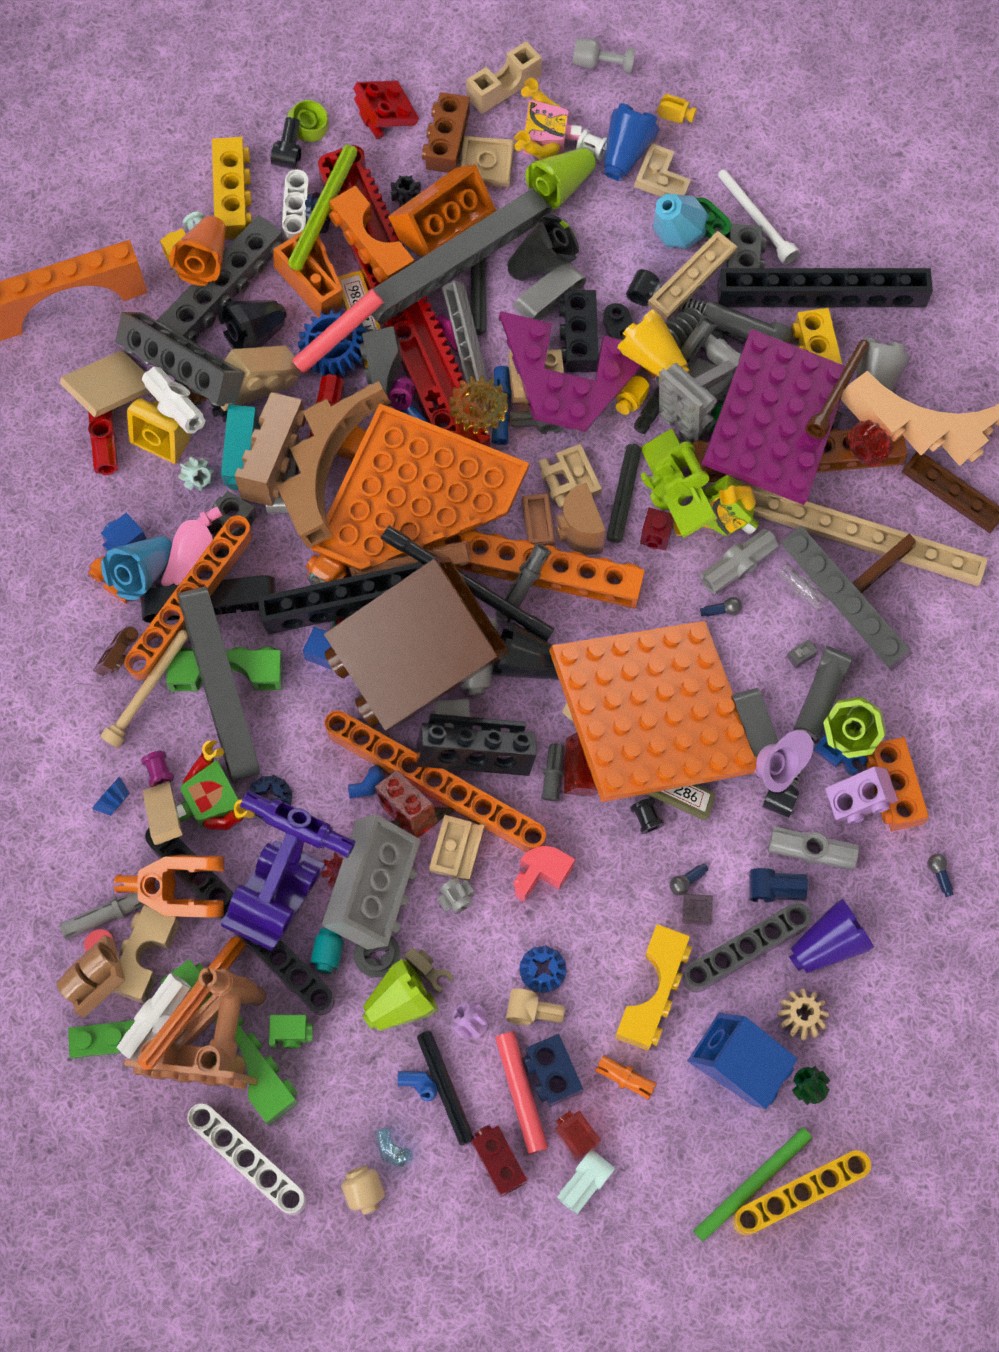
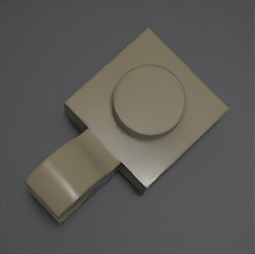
M412 947L404 955L405 960L426 981L430 982L437 993L441 994L443 992V988L437 983L439 978L445 977L450 982L454 980L453 975L448 970L434 969V966L431 965L434 962L433 959L422 949L417 952Z

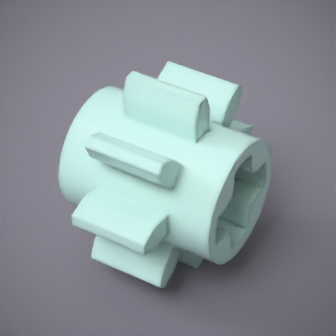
M190 456L189 461L185 464H180L182 469L178 478L185 481L184 487L189 490L195 487L197 490L202 491L204 486L212 483L210 478L214 470L206 467L208 461L203 458L197 461Z

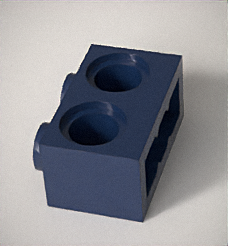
M560 1034L526 1047L527 1056L523 1057V1061L528 1073H535L539 1084L535 1085V1089L541 1102L547 1101L549 1107H552L582 1094L583 1087ZM542 1051H548L553 1055L554 1061L549 1065H543L537 1060V1055ZM556 1078L563 1080L566 1084V1089L561 1093L553 1092L549 1087L551 1080Z

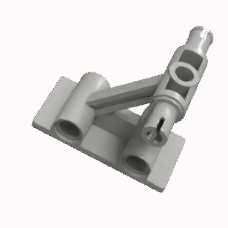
M712 334L709 335L702 348L707 351V357L717 367L696 378H693L677 363L667 370L663 368L659 372V415L667 425H675L680 430L679 435L689 442L700 441L714 425L716 419L709 412L717 403V398L715 397L731 383L741 355L729 346L724 339H717Z

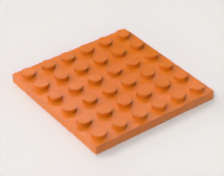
M706 621L551 646L549 652L601 802L755 773L757 757L752 752L737 713L735 702L731 697L733 695L732 689Z

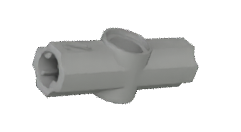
M763 529L742 545L740 543L735 544L725 552L720 561L700 575L703 585L709 592L715 595L737 578L739 580L745 578L744 574L753 572L759 562L778 549L779 544L776 541V537L770 531Z
M773 826L768 852L802 859L807 864L819 863L854 871L858 859L859 845L828 839L816 832L806 834ZM809 843L816 844L820 849V853H810L806 845Z

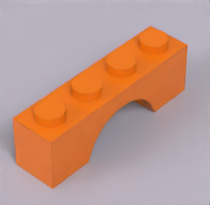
M356 185L329 201L331 210L329 217L336 227H341L344 231L345 239L351 246L353 244L356 246L361 260L365 264H370L373 268V274L379 283L386 281L414 263V259L400 241L392 243L380 242L366 232L365 228L371 220L370 203Z

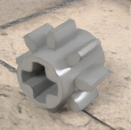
M454 878L439 889L443 895L438 897V901L445 912L452 909L455 914H458L473 904L471 896L474 895V890L468 880L461 883L458 878Z

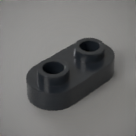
M620 303L610 304L604 310L603 322L609 337L623 340L624 338L621 335L633 323L629 310ZM613 313H619L620 316L616 317V316H614V315H612V314H613Z

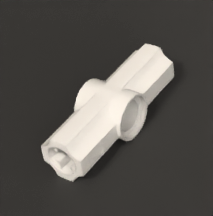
M152 367L151 370L144 373L142 381L150 393L159 401L157 409L162 414L174 418L186 433H195L203 428L206 420L203 418L202 412L188 398L190 391L185 386L173 382L161 367Z
M170 973L152 999L149 998L134 1018V1024L126 1032L116 1048L128 1059L137 1061L144 1043L155 1037L192 987L179 976Z

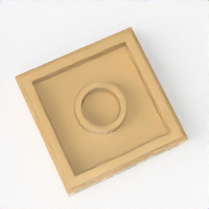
M464 136L460 167L476 164L485 185L510 187L514 140Z

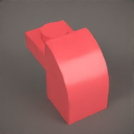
M540 846L529 850L520 859V866L527 871L526 873L521 871L513 883V886L516 887L515 897L525 902L539 878L560 890L574 867L575 859L561 850L550 846Z

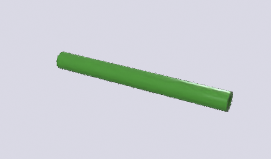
M802 1127L693 1230L694 1234L704 1242L813 1139L811 1134Z

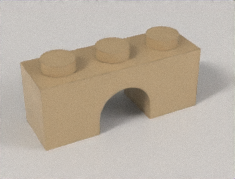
M525 41L506 54V62L497 73L493 74L485 67L466 79V93L470 97V102L481 114H484L525 87L524 82L528 78L536 80L541 77L542 57Z
M145 905L141 912L135 914L131 924L133 931L130 938L123 941L119 952L125 981L113 993L143 1004L146 1003L157 976L152 971L141 967V955L147 948L152 946H159L169 950L180 925L177 917L164 916Z

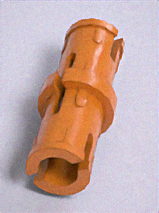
M606 1055L602 1056L598 1063L599 1066L595 1070L596 1073H600L618 1083L619 1088L624 1089L626 1087L646 1098V1100L650 1099L657 1085L655 1081L653 1082L634 1072V1068L630 1065L625 1067Z

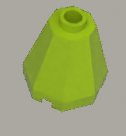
M863 697L838 700L823 722L828 745L842 751L841 754L847 758L872 755L886 734L882 710Z
M401 959L392 965L364 1003L365 1013L362 1016L371 1029L376 1027L378 1031H384L430 1017L439 1011L431 992L427 993L421 983L423 982L422 978L407 960Z

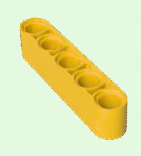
M851 1151L742 1206L733 1216L732 1223L734 1229L741 1235H752L853 1184L869 1173L871 1169L870 1158L862 1151ZM850 1158H855L861 1163L862 1171L860 1174H854L850 1171L848 1167ZM825 1171L830 1172L835 1177V1185L832 1188L826 1187L821 1181V1175ZM797 1185H802L808 1190L809 1197L807 1201H800L795 1197L794 1188ZM769 1199H776L781 1203L782 1211L779 1215H773L768 1211L767 1202ZM748 1212L753 1215L755 1225L752 1229H746L741 1225V1213Z

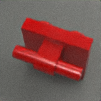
M399 81L356 82L353 88L356 94L354 101L360 110L359 115L366 127L370 128L375 139H381L384 136L381 127L413 126L417 124L419 117Z

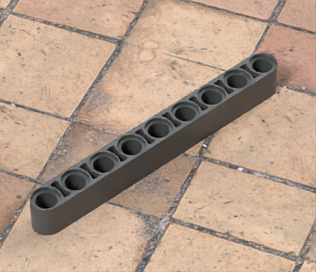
M535 189L522 194L373 288L383 299L384 304L372 313L371 316L379 324L391 319L533 228L542 217L551 213L552 207Z

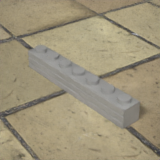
M454 280L443 286L442 289L467 390L478 394L490 388L465 285Z

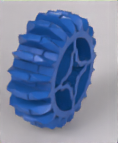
M331 308L329 315L321 311L320 318L317 319L312 316V324L304 323L305 331L299 332L301 341H298L299 353L344 314L345 311L341 309L336 314L335 310ZM361 323L351 332L353 335L352 341L344 338L311 367L312 373L315 375L320 373L321 376L328 374L338 375V373H341L342 376L346 377L347 370L356 371L355 364L363 365L360 344L364 343L362 333L367 332L363 324Z

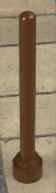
M861 340L858 343L821 411L811 416L807 422L805 430L811 437L822 439L826 436L830 428L829 417L869 347L867 340Z

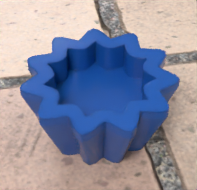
M120 777L116 779L92 807L93 810L111 816L130 793Z

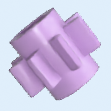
M471 1001L470 1004L462 1003L452 1014V1020L456 1023L452 1026V1029L466 1040H469L470 1037L478 1038L487 1029L488 1022L484 1017L488 1012L474 1001Z

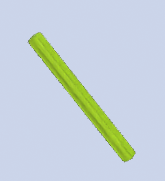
M349 144L343 147L288 262L291 269L300 271L303 268L330 212L329 201L337 197L357 156L356 147Z

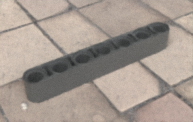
M203 586L178 593L180 608L219 743L224 750L223 756L230 779L233 782L260 774L259 764L207 587Z

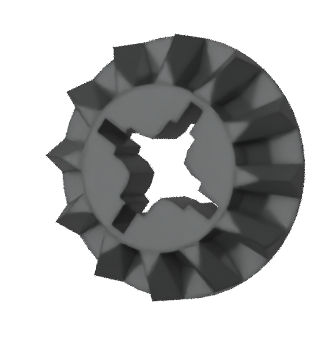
M393 936L390 937L388 946L379 947L380 951H390L382 956L381 966L376 963L374 958L365 959L373 954V949L367 950L358 944L355 945L354 961L360 972L371 978H383L392 965L400 960V947Z

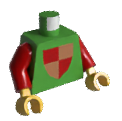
M217 740L206 741L202 747L203 753L195 761L184 778L183 785L180 787L186 801L176 805L180 823L194 816L200 828L205 827L208 830L228 831L240 823L243 818H253L255 813L249 810L245 811V808L240 807L242 800H238L218 760L214 761L215 757H221L224 754L223 748L213 751V746L217 743Z

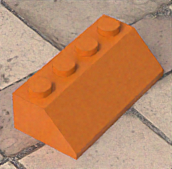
M476 164L454 168L390 214L388 218L398 239L419 256L424 257L488 217L496 209Z

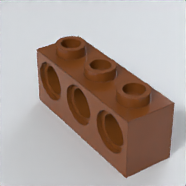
M440 92L438 102H433L431 116L434 117V120L427 127L429 142L424 144L422 149V159L426 160L427 170L449 173L458 167L470 113L469 96Z

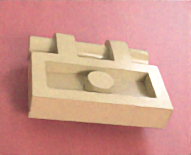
M581 444L557 452L556 460L558 463L551 465L548 458L538 462L543 481H547L551 489L549 494L552 500L557 502L559 509H563L567 494L580 484H588L592 497L602 493V488ZM563 474L567 483L560 486L556 476Z

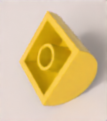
M142 398L135 400L127 409L129 443L176 464L189 443L191 433H186L174 418L162 414L157 409L158 401L151 403Z

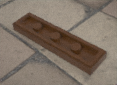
M916 452L902 469L904 475L991 534L999 524V505L925 454L920 455Z

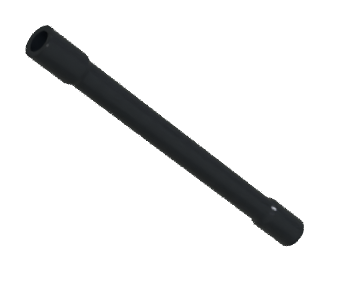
M388 525L380 538L395 549L408 554L424 565L434 558H439L390 525ZM458 570L476 598L520 624L526 630L548 641L555 628L536 616L528 614Z

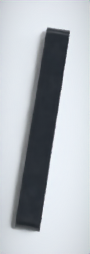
M147 829L145 834L146 842L159 859L178 854L196 855L179 837L168 840L160 845H154L150 829ZM175 870L174 874L200 900H213V897L218 893L226 894L224 916L226 915L234 893L212 871L189 872V870ZM203 873L207 875L206 880L201 884H194L192 882L197 874ZM234 933L241 938L246 946L311 1012L320 1016L331 1012L334 1007V997L330 989L281 940L275 949L271 951L260 945H255L252 941ZM277 953L287 955V959L282 965H274L272 963V959ZM296 974H306L307 981L301 986L292 984L293 977ZM322 993L328 996V1001L325 1005L320 1007L313 1005V998L317 994Z

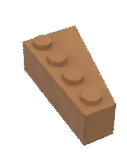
M273 392L270 393L259 418L261 429H254L251 436V451L245 450L242 461H244L243 469L237 468L234 475L241 499L273 507L275 499L280 498L281 494L277 485L283 483L281 482L283 475L288 474L290 470V448L298 444L299 434L297 433L299 427H303L306 422L302 399Z

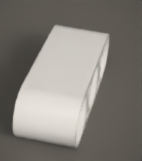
M292 170L285 178L282 217L285 241L302 232L307 223V214L304 211L306 210L305 200H307V195L310 194L308 176L302 170Z

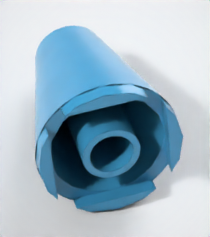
M158 536L110 549L101 561V570L105 582L109 587L113 585L119 591L116 593L119 597L127 600L138 599L148 591L166 569L173 543L164 536Z

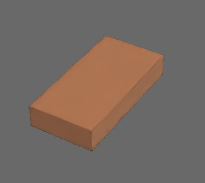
M549 493L522 496L527 541H530L533 545L538 543L543 546H555Z

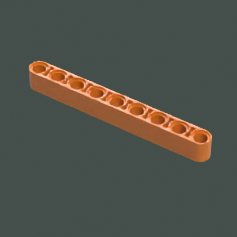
M332 711L326 716L324 721L328 737L335 743L373 765L380 766L387 773L444 806L453 808L455 812L478 825H485L486 830L526 853L533 848L546 845V831L538 822L445 769L418 767L415 772L407 773L403 768L409 763L417 765V753L343 711ZM337 722L345 724L341 731H333L331 728ZM360 736L369 738V741L364 745L355 743L356 739ZM383 750L394 752L388 759L379 757ZM433 777H438L442 780V783L437 787L427 784L429 779ZM457 791H463L467 794L466 798L462 801L454 800L452 795ZM481 805H487L491 808V812L487 815H480L476 812V809ZM511 819L516 822V826L512 829H504L501 823L503 820ZM530 833H536L541 837V840L536 844H531L525 838Z

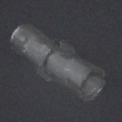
M790 563L785 564L783 568L790 576L780 569L777 577L789 585L797 597L801 596L817 612L824 607L816 601V598L824 605L828 603L829 599L812 585L811 579L808 577L804 578Z

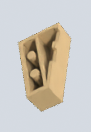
M286 346L232 349L224 361L243 371L244 377L237 403H227L225 406L220 407L223 411H226L229 404L243 405L268 396L271 392L276 393L292 387L298 381V376L301 373L292 361L295 356Z

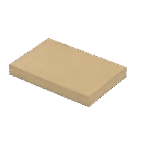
M123 350L66 374L60 380V384L94 417H98L150 392L142 381L145 371Z

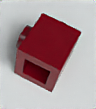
M648 508L640 544L652 549L666 551L674 523L672 514Z

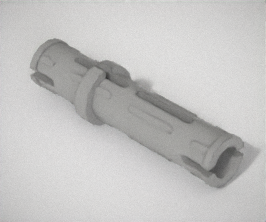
M129 893L119 898L115 896L110 898V902L59 923L60 929L65 939L69 940L116 918L119 920L123 919L125 914L141 908L145 904L138 901V893Z

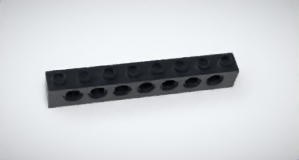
M720 268L717 292L718 304L726 307H927L933 287L931 268Z

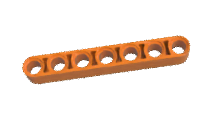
M233 516L226 521L125 658V667L134 679L138 681L146 680L177 633L182 629L186 630L178 593L206 586L211 596L250 544L253 533L245 517ZM242 527L246 529L240 536L232 535L235 528ZM221 549L229 550V554L224 558L216 557V553ZM203 572H213V575L210 579H199L200 575ZM170 616H180L179 621L175 625L166 624ZM154 638H162L163 642L159 647H150V642ZM145 660L146 665L142 670H133V665L136 661Z

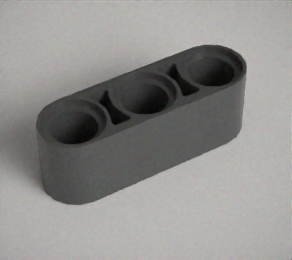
M758 688L731 695L752 752L757 757L765 746L779 742L761 692Z

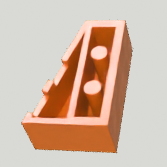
M300 232L273 249L274 268L320 318L321 311L329 315L331 308L335 312L342 308V287L319 235L303 268L300 271H296L289 267L288 261L302 234Z

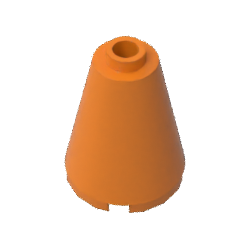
M206 216L173 246L169 255L170 265L172 269L176 268L179 272L178 276L182 280L192 285L205 286L208 282H215L218 279L222 270L226 236L224 222L218 217Z

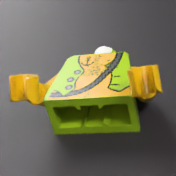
M725 475L704 489L717 519L704 527L713 529L722 535H730L739 528L747 534H752L757 529L759 522L753 518L756 500L750 486L741 485L736 478ZM674 522L673 527L676 535L682 536L676 522Z

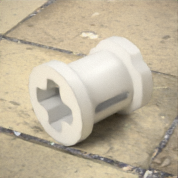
M584 129L578 139L576 149L586 148L595 155L596 159L601 160L606 151L607 138L601 139L590 134L589 130Z

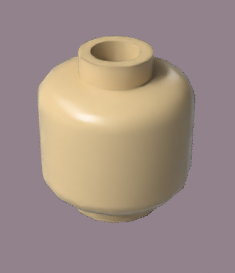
M364 1165L345 1174L346 1179L341 1183V1189L349 1209L353 1211L361 1210L362 1214H368L380 1208L378 1202L383 1200L386 1193L377 1170L368 1169V1166Z

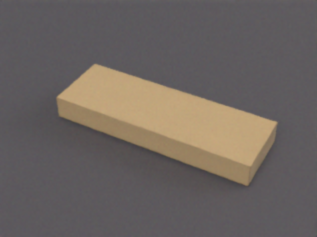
M170 781L143 790L148 824L154 845L183 835Z

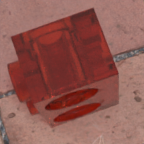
M576 732L566 738L564 794L593 796L598 791L578 733Z
M398 770L375 786L380 806L408 833L419 838L438 823L433 803Z

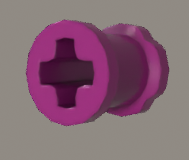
M399 377L394 380L392 390L388 395L391 401L390 405L393 408L405 410L410 407L416 390L415 384L411 379Z
M165 751L151 752L141 759L142 765L146 766L150 776V787L174 780V775L169 772L165 761L167 758Z

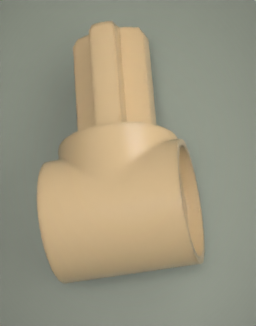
M511 989L506 1014L508 1022L518 1025H531L534 1023V1019L555 1023L563 1022L565 1015L564 1006L538 1001L537 994L530 990Z

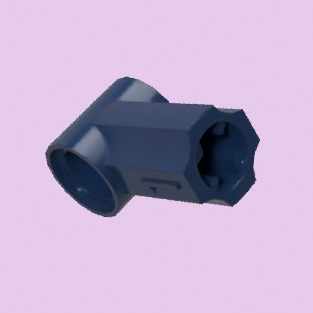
M755 868L749 871L750 901L758 902V899H764V902H773L775 899L805 901L807 899V874L775 873V870L768 868Z

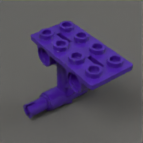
M248 790L242 799L240 807L262 816L266 824L285 832V837L282 843L274 841L272 845L269 843L265 845L258 858L255 871L245 886L240 884L234 892L228 912L221 921V926L272 951L325 868L324 863L303 853L304 843L306 842L318 849L327 847L348 858L354 849L356 841L332 831L333 827L330 824L311 816L305 809L295 808L278 799L270 801Z

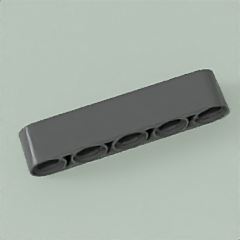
M802 903L790 904L688 965L683 975L685 987L691 992L698 993L704 991L802 933L811 920L810 909ZM789 914H799L803 919V924L797 925L792 923ZM768 927L776 929L779 938H768L765 935L764 929ZM740 943H751L754 947V952L751 954L744 953L740 949ZM718 956L727 958L730 964L729 967L725 969L719 968L715 963V958ZM692 971L701 972L705 977V981L703 983L693 982L690 979V973Z

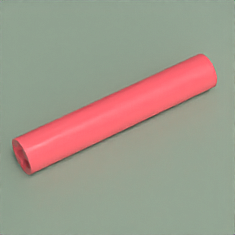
M374 289L369 290L292 359L297 368L305 374L383 305V299Z
M513 1031L498 1035L495 1039L527 1153L531 1155L537 1153L538 1150H541V1152L548 1149V1145L516 1034Z

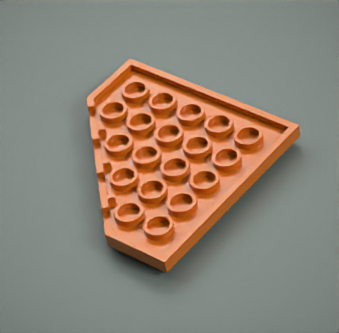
M379 403L326 516L333 536L311 547V550L319 555L324 554L360 572L370 570L388 560L408 555L380 539L388 525L408 536L416 544L426 548L507 516L529 470L530 464Z

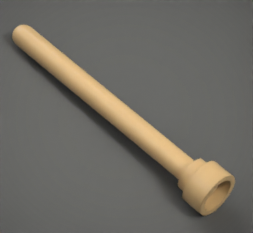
M182 629L177 633L115 725L111 724L109 728L106 727L100 735L102 739L112 746L120 748L125 740L124 735L126 732L124 730L188 639L187 630Z

